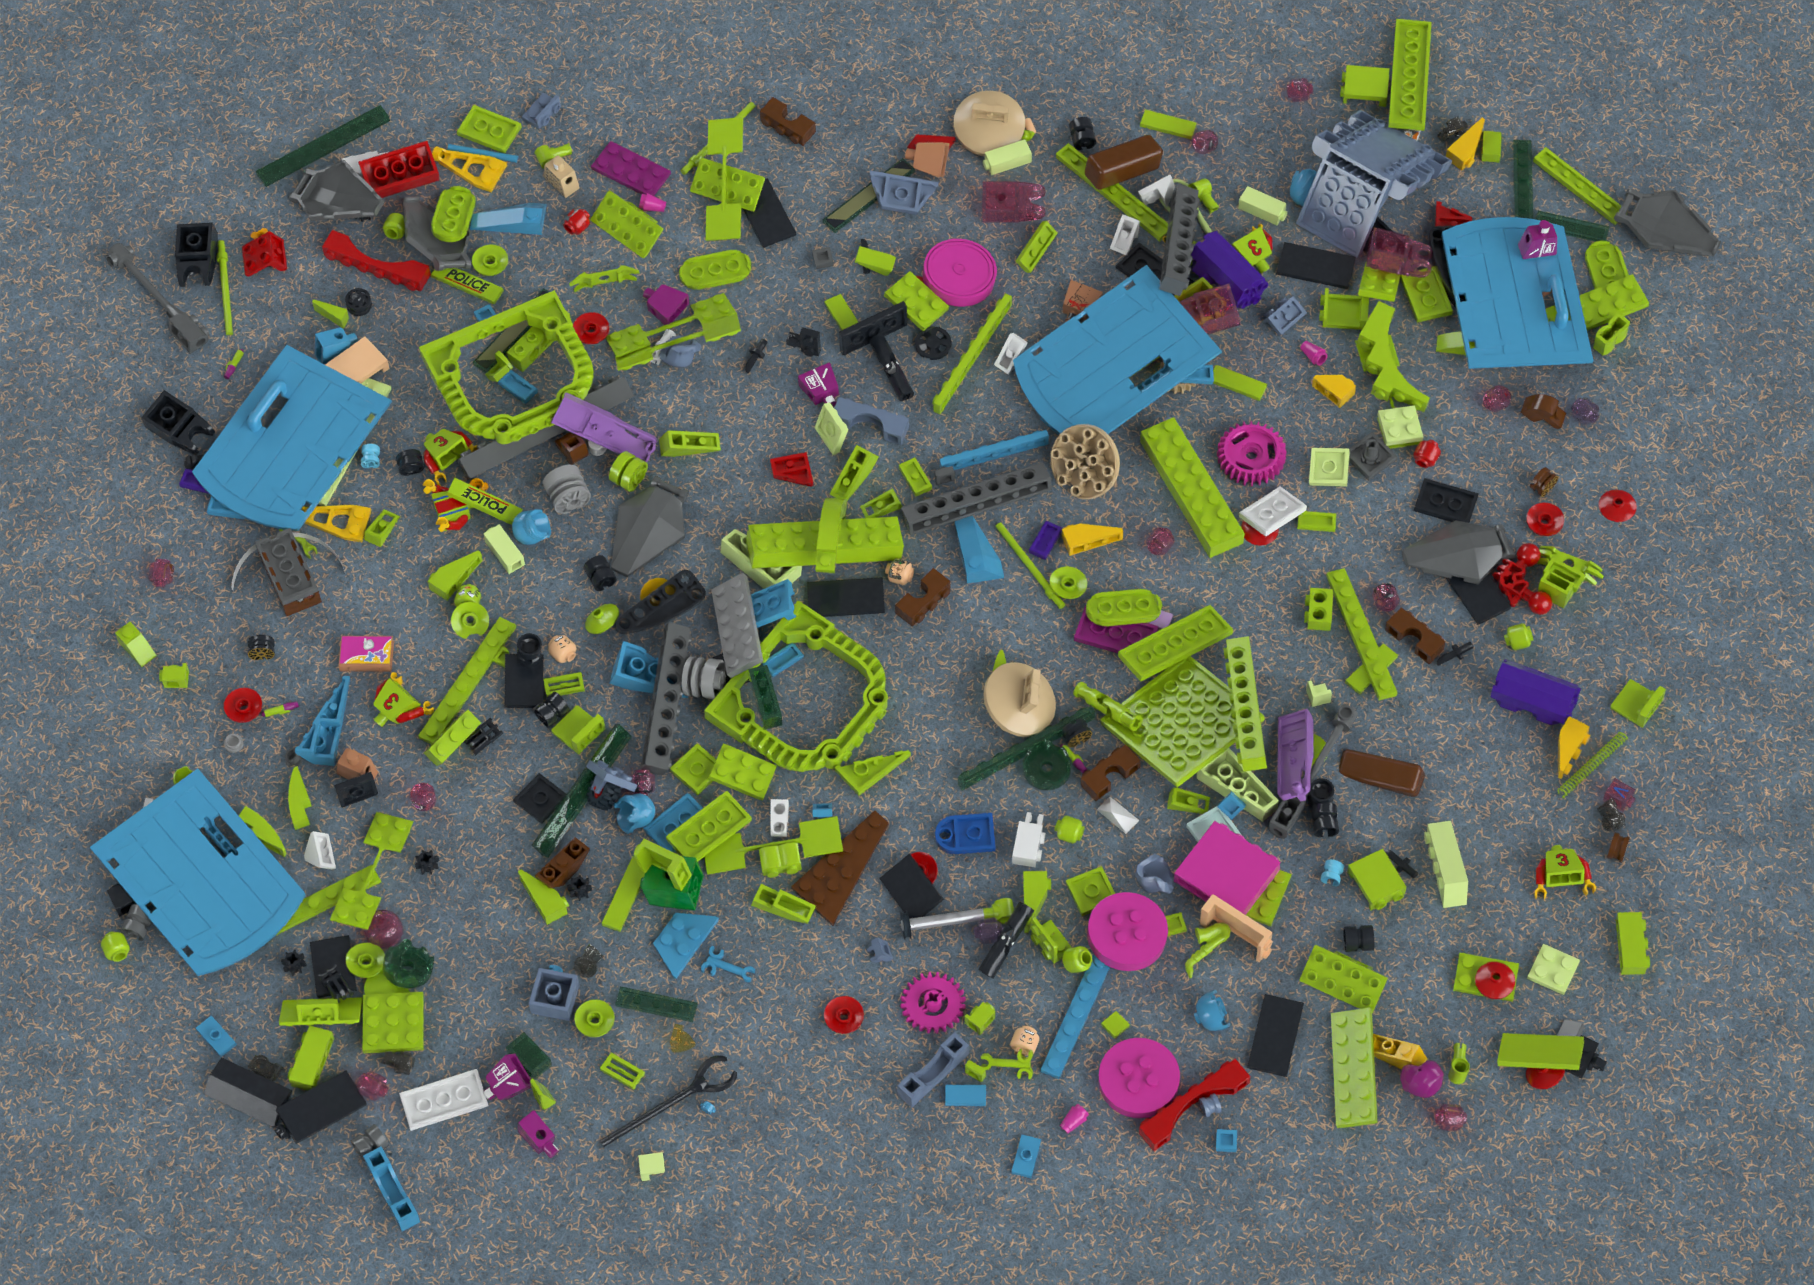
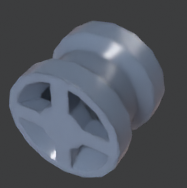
M1215 1093L1210 1094L1208 1098H1199L1200 1107L1206 1118L1210 1117L1212 1113L1218 1114L1222 1112L1220 1102Z

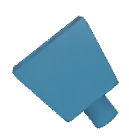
M343 328L315 334V356L319 362L325 365L351 345L358 342V338L355 333L346 335Z

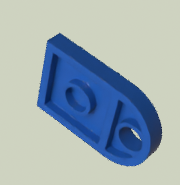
M992 813L954 815L942 819L935 830V840L938 847L949 854L995 852ZM947 832L950 834V837L942 839L939 835Z

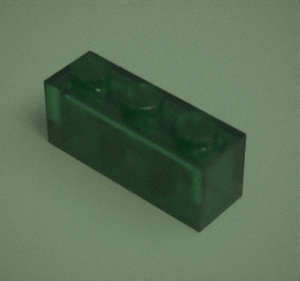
M764 665L748 669L749 681L763 730L782 726V714L768 666Z

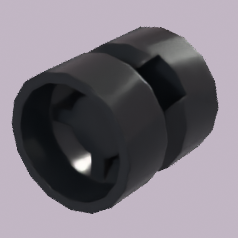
M1078 117L1069 123V130L1075 149L1078 151L1083 150L1082 147L1091 149L1096 145L1095 133L1093 132L1090 118Z
M603 555L592 557L583 566L596 591L604 590L603 587L606 586L609 588L617 581L613 570Z
M527 633L522 635L517 641V661L523 667H535L542 658V641L537 635Z
M553 692L546 697V703L542 701L533 708L536 717L547 728L556 722L557 717L561 718L570 711L566 701L557 692Z
M1319 778L1310 784L1308 805L1310 808L1321 802L1333 803L1335 789L1332 782Z
M1321 802L1313 805L1311 812L1314 819V835L1316 837H1323V830H1327L1328 837L1336 836L1339 833L1337 806L1331 802Z
M1362 925L1359 929L1356 926L1344 927L1345 952H1357L1358 948H1361L1362 951H1374L1375 940L1372 925Z

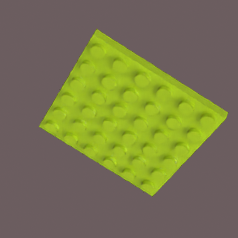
M1191 656L1168 667L1121 703L1129 708L1133 714L1142 716V723L1136 731L1130 730L1129 726L1124 723L1120 724L1107 715L1100 719L1101 725L1176 787H1179L1235 743V737H1238V734H1234L1233 722H1236V718H1232L1231 707L1235 706L1234 703H1230L1229 692H1233L1232 689H1229L1225 683ZM1260 712L1261 722H1263L1265 718L1264 715Z

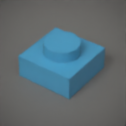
M490 304L473 312L478 322L496 315Z
M1231 791L1217 807L1232 820L1245 808L1246 804Z
M832 803L813 804V817H817V819L832 817Z
M1217 1129L1216 1151L1236 1152L1237 1130Z

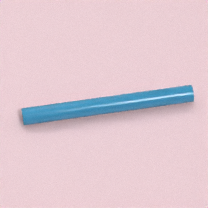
M448 144L447 150L491 156L499 160L517 163L519 158L516 155Z

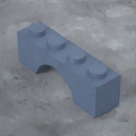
M839 397L834 407L848 429L859 422H872L881 428L884 440L902 445L909 429V418L900 414L889 413L884 409L873 408L868 404H860L849 398Z
M954 1032L940 1045L935 1056L925 1067L915 1073L911 1072L897 1085L898 1096L911 1108L914 1107L969 1055V1045Z

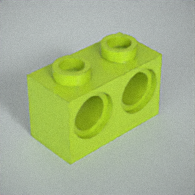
M1310 588V594L1305 597V606H1309L1308 611H1305L1304 623H1308L1307 629L1331 630L1333 589Z

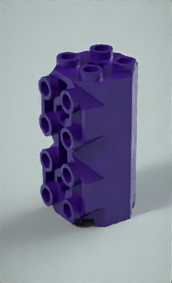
M1217 231L1207 233L1203 237L1205 240L1202 243L1198 241L1190 255L1193 261L1191 270L1200 278L1204 277L1210 285L1216 284V291L1226 300L1229 308L1243 309L1251 304H1257L1261 300L1263 291L1268 287V282Z
M1504 659L1496 676V682L1493 685L1490 697L1496 699L1502 708L1513 712L1526 710L1532 712L1536 720L1554 725L1564 724L1569 716L1572 717V711L1577 705L1581 688L1577 684Z

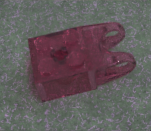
M983 181L982 223H1019L1043 218L1046 214L1045 208L1030 201L1044 197L1046 193L1045 187L1040 184L1026 182Z
M1373 228L1368 243L1366 267L1387 271L1392 274L1426 277L1431 273V264L1428 260L1432 257V249L1426 244L1409 239L1408 235ZM1421 250H1425L1429 254L1426 256L1419 255L1418 252ZM1419 266H1424L1427 268V270L1421 272L1417 268Z
M1230 284L1194 293V296L1180 301V304L1207 334L1241 325Z

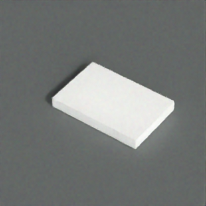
M1279 486L1239 512V517L1264 536H1268L1306 511L1307 505Z

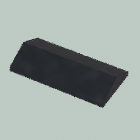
M221 1057L209 1075L204 1094L275 1127L280 1118L275 1110L277 1107L287 1103L292 1090Z

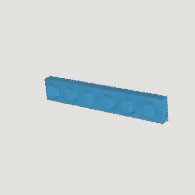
M1047 430L1035 431L1029 435L1017 436L1007 441L1002 440L989 446L983 445L978 449L965 450L956 455H947L939 459L940 468L953 466V469L957 470L1049 444V435Z

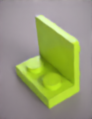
M1630 679L1613 701L1610 708L1643 728L1663 701L1666 689L1659 686L1656 691H1650Z
M576 705L552 728L551 732L579 755L605 730L604 718L599 714L593 718L580 706Z
M1036 917L1031 919V940L1035 945L1039 944L1041 946L1045 959L1051 960L1053 964L1063 959L1064 952L1071 948V945L1052 920L1041 925Z

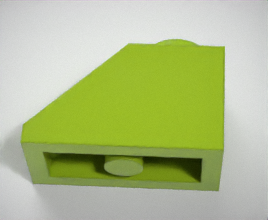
M128 622L115 632L118 643L141 667L157 656L141 632L131 622Z

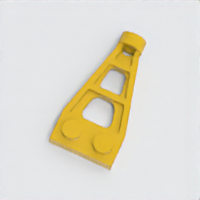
M438 146L432 152L434 161L439 162V164L473 186L491 193L507 167V162L491 156L450 151ZM455 158L466 160L462 169L452 165ZM476 163L485 166L480 176L476 177L468 172L471 164Z
M357 505L316 506L305 521V524L344 540L362 542L372 510L371 508ZM303 506L300 510L306 512L309 507ZM315 514H329L327 522L323 524L314 521ZM335 516H349L345 529H340L332 524Z

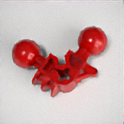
M1526 543L1519 547L1516 553L1518 559L1516 563L1503 559V565H1499L1497 567L1498 572H1494L1492 575L1499 582L1500 591L1508 596L1511 607H1515L1523 599L1528 602V606L1534 614L1543 615L1550 611L1552 599L1547 592H1532L1529 590V582L1524 580L1526 568L1536 565L1541 558L1539 548L1535 544Z

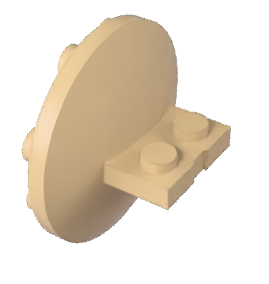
M980 91L965 98L958 106L954 115V132L964 148L974 154L985 156L987 151L1021 141L1025 130V116L1020 105L1010 96L998 91Z
M1078 424L1067 428L1057 437L1051 451V469L1055 480L1061 487L1070 483L1073 485L1070 490L1072 496L1078 499H1093L1102 496L1114 485L1119 473L1120 459L1114 441L1104 430L1090 424Z
M1006 663L995 669L987 678L984 686V704L993 721L1003 731L1015 736L1030 737L1041 733L1052 722L1056 710L1055 696L1049 682L1040 673V670L1022 663Z

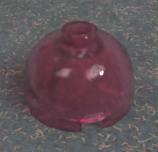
M386 909L377 910L369 929H364V937L367 942L377 945L381 949L391 948L401 940L403 935V924L400 918L394 912Z

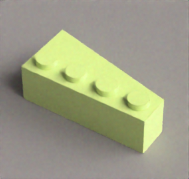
M736 529L721 540L720 553L763 589L786 579L793 583L801 576L802 566L752 569L746 542L747 535Z
M1230 748L1197 772L1198 780L1222 796L1226 797L1232 791L1246 804L1244 810L1262 822L1278 809L1279 800L1252 771H1243L1242 764L1238 765L1237 756Z
M1451 821L1430 823L1427 825V832H1424L1425 843L1429 844V857L1433 860V871L1436 874L1443 908L1467 905L1468 878Z

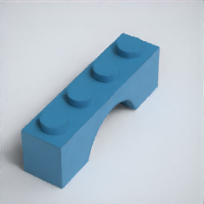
M382 1146L363 1155L365 1163L401 1231L420 1223L418 1214L403 1190Z

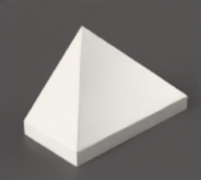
M1111 797L1097 809L1125 834L1139 822L1136 817Z
M311 832L304 854L305 861L319 868L336 869L329 834Z

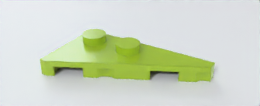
M909 750L894 752V755L886 757L880 755L864 761H855L853 764L843 767L837 765L835 772L860 796L911 756V752Z

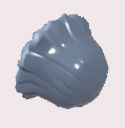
M681 335L672 336L668 341H671V340H674V339H677V338H681V337H684V336H681ZM690 339L661 349L659 356L663 362L672 367H687L692 363L695 352L700 351L701 345L695 339Z
M1154 853L1136 866V878L1144 891L1148 893L1162 891L1167 894L1173 891L1175 885L1173 873L1163 857Z

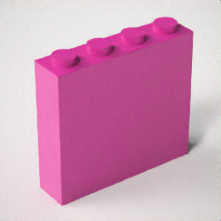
M1214 821L1175 871L1174 882L1205 902L1213 894L1246 915L1279 872L1281 862L1274 855H1268L1262 851L1258 845L1246 841L1241 834H1235L1230 831L1225 824H1219Z

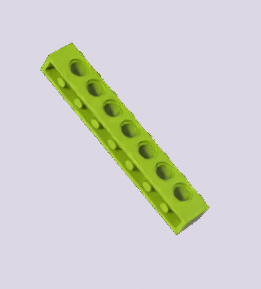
M1249 636L1226 639L1227 647L1223 648L1225 659L1229 660V662L1225 663L1226 672L1231 675V677H1227L1228 688L1233 691L1229 692L1230 703H1234L1235 706L1231 707L1232 718H1236V722H1233L1234 734H1238V737H1235L1236 749H1240V752L1237 753L1238 765L1242 764L1244 772L1266 769L1267 763Z

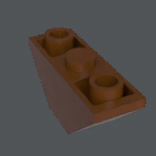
M575 837L535 877L548 888L564 886L579 870L590 848Z

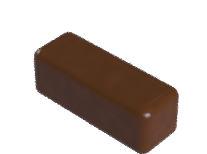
M1144 135L1089 155L1084 173L1094 187L1101 190L1157 170L1160 167L1163 149L1151 135Z
M1346 749L1342 752L1339 772L1342 775L1364 784L1410 797H1416L1419 794L1425 778V772L1420 765Z

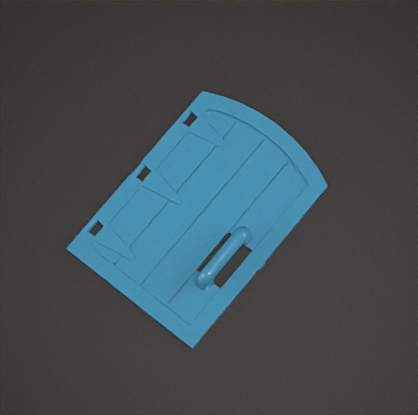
M1518 217L1486 218L1466 222L1442 231L1441 235L1469 369L1593 363L1594 360L1563 226L1553 224L1557 234L1556 255L1529 259L1522 258L1518 243L1526 228L1532 225H1539L1540 220ZM1450 249H1455L1456 255L1451 256ZM1552 288L1557 314L1555 321L1548 322L1542 292H1550ZM1459 295H1465L1466 301L1460 302ZM1469 342H1474L1475 348L1470 349Z
M1147 265L1086 307L1077 316L1072 317L1013 359L1017 378L1029 403L1037 414L1059 434L1067 428L1078 424L1094 425L1109 434L1222 353V350L1173 294L1159 289L1160 280ZM1133 281L1135 285L1126 290L1124 287ZM1087 314L1089 318L1080 323L1078 320ZM1041 347L1043 351L1034 356L1032 353ZM1160 356L1163 359L1164 367L1135 387L1129 377Z
M286 345L192 473L201 486L215 500L237 515L268 527L283 530L290 528L293 531H299L392 401ZM280 393L288 401L270 426L265 428L261 424V418ZM370 414H373L375 417L371 423H368L366 421ZM340 458L343 461L337 468L334 466V463ZM306 502L311 504L306 512L300 510Z
M198 768L90 846L91 851L143 910L150 921L197 976L233 965L260 949L288 923L306 896L300 886ZM220 816L242 841L243 844L235 849L215 825L214 819ZM201 828L204 829L226 857L223 858L200 832ZM113 858L119 864L115 869L108 862ZM149 902L156 908L152 913L145 906ZM186 946H188L193 952V954H191L190 957H188L182 950Z

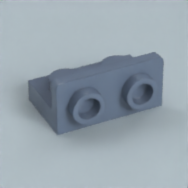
M542 93L522 116V120L537 129H540L543 125L546 126L553 113L556 114L560 110L559 96L555 95L552 98Z
M1294 296L1289 299L1284 297L1277 303L1279 307L1275 310L1271 308L1264 314L1266 318L1262 322L1264 324L1268 322L1278 336L1282 335L1307 313Z

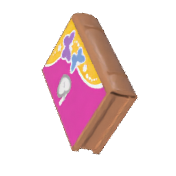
M341 636L339 671L392 672L393 636Z

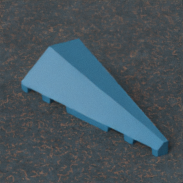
M350 676L342 677V682L338 688L334 689L332 697L329 701H326L312 723L311 729L308 733H305L299 747L295 748L297 755L312 764L335 766Z

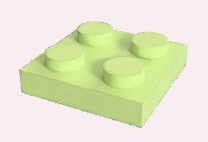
M825 403L821 409L815 429L832 455H835L841 450L848 428L831 403Z
M1415 405L1378 410L1377 415L1387 446L1423 441V433Z
M1312 448L1309 485L1347 486L1350 450L1342 448Z
M1543 944L1527 979L1564 995L1580 960Z

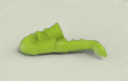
M1215 923L1207 928H1195L1198 943L1201 944L1205 941L1206 944L1202 945L1200 950H1197L1186 961L1185 969L1189 978H1192L1193 965L1230 937L1231 929L1227 924Z

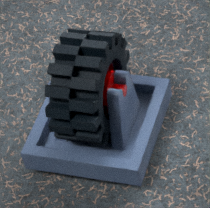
M589 760L586 767L596 774L594 781H591V787H588L590 792L587 793L589 797L587 800L590 805L608 811L616 803L615 800L619 799L618 794L621 793L622 788L635 792L638 785L631 781L632 777L623 773V770L615 766L610 768L608 764L600 760L597 763Z

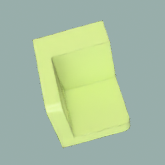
M1307 681L1306 691L1312 707L1331 702L1332 692L1327 690L1325 683L1313 686L1312 681Z
M663 1152L638 1155L642 1181L650 1180L649 1175L665 1172Z

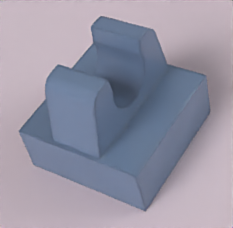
M878 937L871 941L872 945L868 947L867 951L869 953L875 952V956L870 959L872 962L879 963L893 960L887 941Z

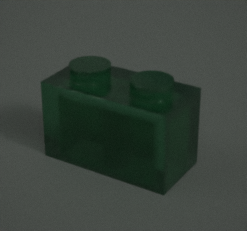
M525 1032L506 1047L507 1054H516L531 1079L536 1080L552 1066L551 1059Z

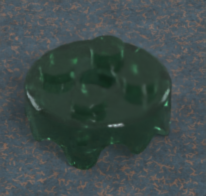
M1043 740L1039 745L1030 747L1025 758H1023V774L1029 784L1037 789L1046 791L1057 789L1064 785L1070 777L1071 758L1064 747H1057L1050 740ZM1046 764L1051 765L1052 770L1044 771L1042 766Z
M404 939L398 946L389 947L383 960L384 975L387 980L398 987L408 989L420 987L427 983L432 975L434 956H430L425 947L416 948L412 945L411 940ZM403 966H410L412 969L406 970Z

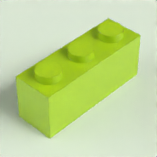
M469 710L464 711L426 749L424 754L436 766H439L469 737L481 722Z
M1642 912L1617 913L1615 921L1621 975L1645 974L1647 968H1650V957L1646 956L1648 938H1644L1646 920L1642 919Z
M309 1025L307 1032L303 1033L301 1039L302 1046L300 1050L296 1051L294 1057L295 1064L293 1068L289 1069L287 1076L292 1087L309 1091L317 1086L334 1041L332 1031Z

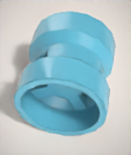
M376 444L363 445L361 448V454L363 455L361 466L363 468H378L380 465V459L378 458L380 447Z
M1326 860L1324 865L1325 872L1322 873L1320 880L1327 884L1328 879L1334 880L1332 886H1338L1341 881L1340 874L1343 873L1344 864L1337 860Z

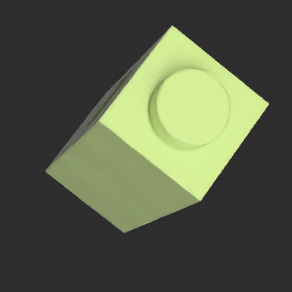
M1024 139L985 152L983 165L986 171L989 170L990 174L994 175L1031 163L1032 153Z
M1247 186L1239 199L1238 209L1274 225H1278L1280 220L1284 221L1287 216L1285 202Z
M500 524L489 528L483 533L486 544L508 574L525 565L523 555Z

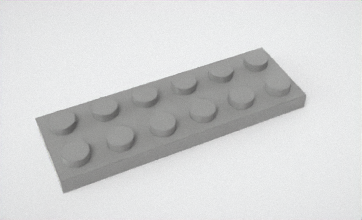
M744 573L711 589L726 673L730 678L763 662L748 578Z

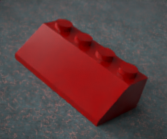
M428 141L358 162L363 179L381 198L439 181V172Z

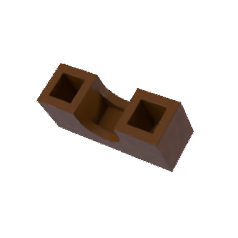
M772 97L760 110L762 124L766 127L771 126L779 135H786L794 144L799 143L804 146L815 134L816 123L802 114L795 120H786L785 117L788 115L787 105Z
M934 568L921 579V589L927 593L924 597L915 598L907 593L895 605V614L911 626L921 623L925 618V614L929 610L933 611L937 607L938 601L941 598L945 599L951 592L950 580Z
M1402 607L1386 622L1385 631L1399 642L1408 635L1417 637L1419 642L1416 644L1415 654L1428 664L1444 650L1446 641H1444L1443 637L1435 634L1424 622L1418 621L1410 611H1406Z
M1126 744L1121 748L1118 747L1108 758L1101 759L1095 768L1091 771L1087 770L1082 774L1081 787L1097 801L1111 791V782L1106 778L1107 774L1117 772L1126 779L1140 769L1141 760Z

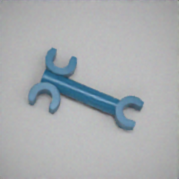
M714 946L710 947L707 962L702 964L701 972L704 973L707 967H711V976H714L716 967L742 976L745 982H751V978L747 977L746 973L751 972L755 974L753 967L741 968L720 959L724 956V950L721 949L720 953L715 955L713 954Z

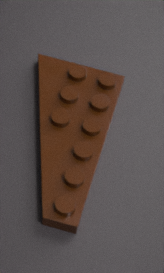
M873 811L842 840V852L826 854L794 883L791 889L803 900L815 905L814 910L834 926L847 899L888 828L889 822L879 813Z

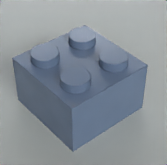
M539 968L529 1001L531 1014L570 1021L580 986L578 975Z

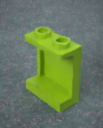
M1347 65L1346 72H1342L1341 80L1342 83H1345V86H1341L1340 97H1344L1343 103L1347 104V99L1379 101L1380 107H1386L1390 68Z
M1325 288L1324 295L1321 294L1320 305L1324 307L1323 310H1320L1319 321H1323L1322 327L1363 329L1368 320L1369 297L1329 294V288Z
M643 839L634 850V857L642 872L646 873L651 865L667 871L674 887L680 891L683 890L692 876L684 857L651 841Z
M1383 849L1348 865L1347 873L1350 878L1355 879L1368 900L1370 911L1375 908L1380 910L1392 900L1397 902L1404 897L1406 885Z

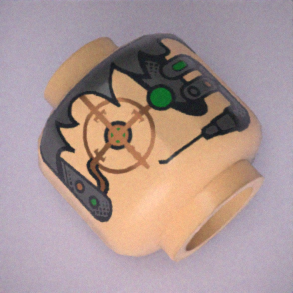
M896 558L892 563L887 564L885 574H888L890 582L906 585L912 581L915 569L912 567L911 562Z

